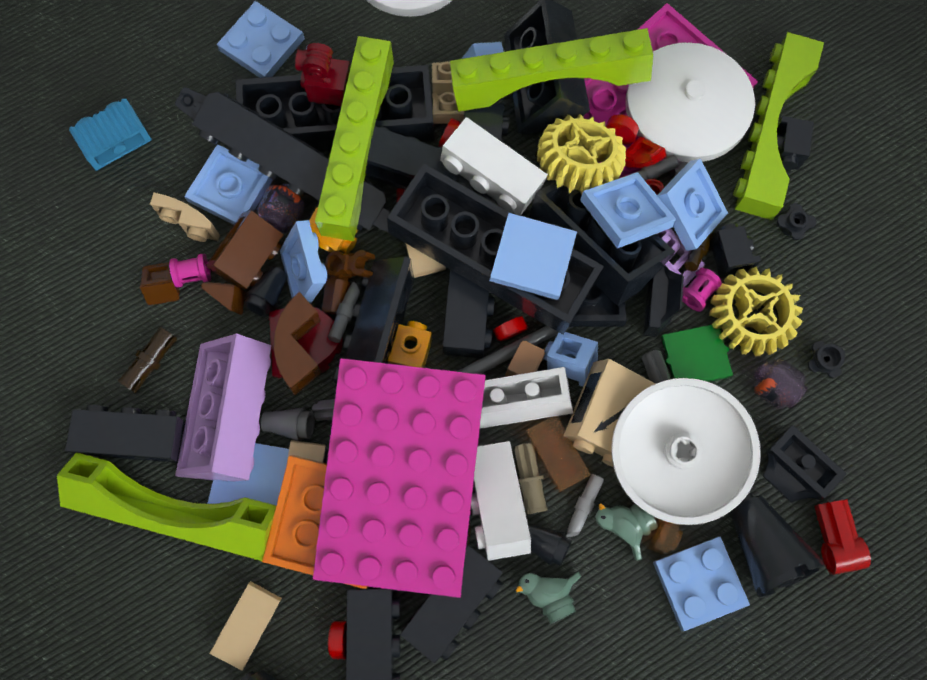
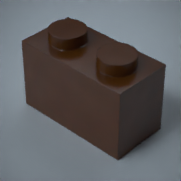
M252 210L243 212L206 266L232 285L241 289H247L248 286L252 287L263 274L261 267L267 259L271 260L280 250L281 244L278 242L284 234Z

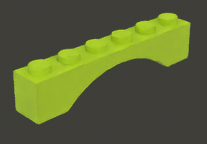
M648 28L452 60L450 61L457 109L460 112L490 107L501 98L518 89L553 79L590 78L606 81L617 86L651 81L653 50Z
M787 32L781 44L776 43L769 59L770 62L774 63L773 68L767 71L762 86L767 89L766 94L761 96L755 112L760 117L758 123L753 124L748 141L753 142L751 151H746L741 164V169H745L744 177L739 178L733 196L738 198L735 210L773 220L783 208L790 178L782 164L778 150L777 126L779 114L784 102L796 91L806 86L818 69L824 42Z
M362 36L357 38L315 218V223L321 236L354 241L361 212L363 186L371 139L380 106L388 90L394 63L391 41Z
M77 452L57 474L60 507L263 561L276 505L246 497L217 504H201L176 500L140 485L121 472L110 461Z

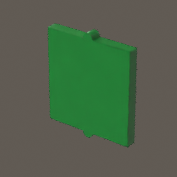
M712 325L661 336L667 356L665 364L670 367L673 379L690 378L710 382L733 376L727 355L729 348L719 338L721 334L720 328L715 329Z

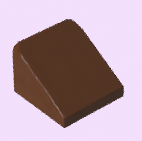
M169 262L144 266L142 268L140 289L148 305L179 300L180 290L175 287L172 281Z
M202 283L201 288L223 306L239 315L243 314L246 293L243 289L231 284Z

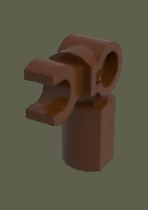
M359 250L355 254L332 251L328 255L325 267L327 273L330 274V279L326 281L322 311L335 315L339 304L342 303L351 285L348 279L352 276L358 275L369 278L373 275V272L364 269V265L367 260L375 259L374 254Z

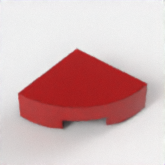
M640 136L626 150L625 167L642 168L656 164L667 156L664 147Z

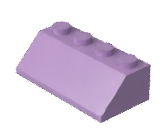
M239 334L200 344L175 476L233 482L249 480L250 473L254 467L253 454L255 442L260 431L259 418L261 405L265 400L264 387L266 375L271 365V345Z

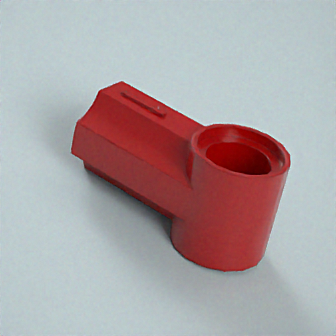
M848 499L815 505V511L824 539L821 554L827 571L835 575L869 568L871 564L870 551L866 542L857 534Z

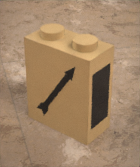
M611 359L593 362L564 437L574 441L573 447L587 454L595 452L603 456L602 462L613 467L611 445L616 423L629 402L655 383Z

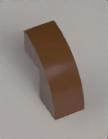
M300 292L290 300L283 310L274 336V353L277 366L294 395L321 374L318 364L297 342L321 322L317 310Z

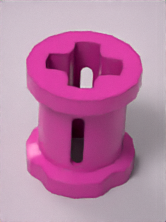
M198 254L197 258L180 261L177 258L170 259V274L176 288L183 287L184 283L203 280V282L211 281V271L206 266L208 263L206 254Z
M701 267L696 271V278L687 288H683L682 301L691 309L701 312L706 307L705 302L721 286L722 281L713 271Z

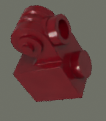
M311 43L305 50L298 49L295 67L296 70L302 71L301 87L305 88L309 102L342 107L351 68L350 61L332 59L333 50L321 43Z

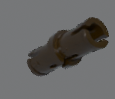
M159 327L142 351L138 350L135 353L137 357L122 377L119 378L118 382L134 393H137L154 369L158 370L161 366L159 362L174 342L177 341V338L162 327Z

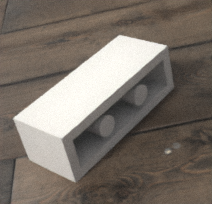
M467 117L442 147L440 161L443 162L447 170L456 175L460 174L470 181L471 186L476 191L482 194L487 193L497 201L501 208L519 216L522 215L532 202L535 194L541 190L548 176L544 171Z
M565 367L485 380L480 429L573 414Z
M510 441L478 446L473 482L475 493H472L471 500L472 515L479 514L481 526L475 527L478 549H486L488 561L531 553V537Z

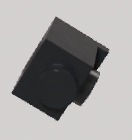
M781 116L779 119L777 143L785 170H799L810 156L813 121Z
M736 223L722 226L710 242L720 278L731 274L735 275L740 269H744L748 273L751 268L756 267L761 262L759 255L753 256V241L750 236H747L744 226L738 227Z

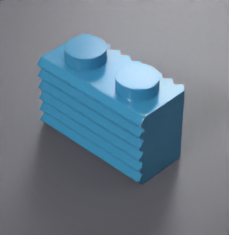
M127 99L108 104L104 111H99L93 117L80 119L75 127H70L69 129L86 160L96 171L152 140Z

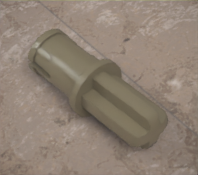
M531 443L515 446V455L520 475L518 481L523 494L525 514L547 511L548 508L541 480L544 479V475L539 476L534 446Z

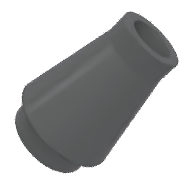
M305 407L273 412L265 411L261 418V429L263 432H271L296 441L310 439L315 429L314 413L307 411Z

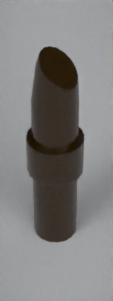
M714 230L697 249L691 250L685 263V268L688 271L694 272L698 269L703 257L710 248Z

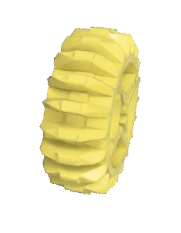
M567 114L563 120L556 118L555 122L548 124L538 143L537 161L540 162V169L548 174L547 180H556L557 188L566 186L569 189V194L574 189L579 190L582 194L587 189L619 179L626 164V147L622 144L623 138L615 135V128L607 129L605 127V121L601 123L595 122L593 116L590 119H584L581 114L574 119Z
M757 267L751 268L748 273L744 269H740L735 276L732 274L728 275L724 279V283L716 290L717 295H714L710 302L716 307L710 310L709 315L718 318L712 326L715 329L722 328L723 332L719 335V338L724 340L728 337L732 340L729 343V349H734L739 344L741 345L742 355H746L751 349L755 357L761 356L764 351L771 355L777 351V348L783 349L789 342L788 340L796 337L798 332L795 329L801 326L802 320L797 316L802 313L803 308L794 305L799 300L800 295L790 294L789 291L792 289L793 283L786 284L785 286L781 283L783 274L772 278L770 269H765L761 275ZM754 291H758V292H760V293H763V294L766 295V296L758 295V294H757L756 292H754ZM733 298L735 299V305L739 310L738 319L735 318V315L733 313ZM774 305L776 306L778 312V324L776 323L777 318L773 313ZM761 306H764V308L758 314H753L751 317L747 318V316L754 309L757 310ZM745 327L754 328L759 334L750 332Z

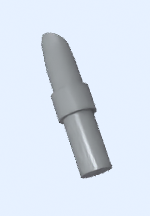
M591 474L582 496L578 498L574 507L575 511L567 529V537H573L580 533L588 515L591 514L594 508V501L604 481L603 478Z

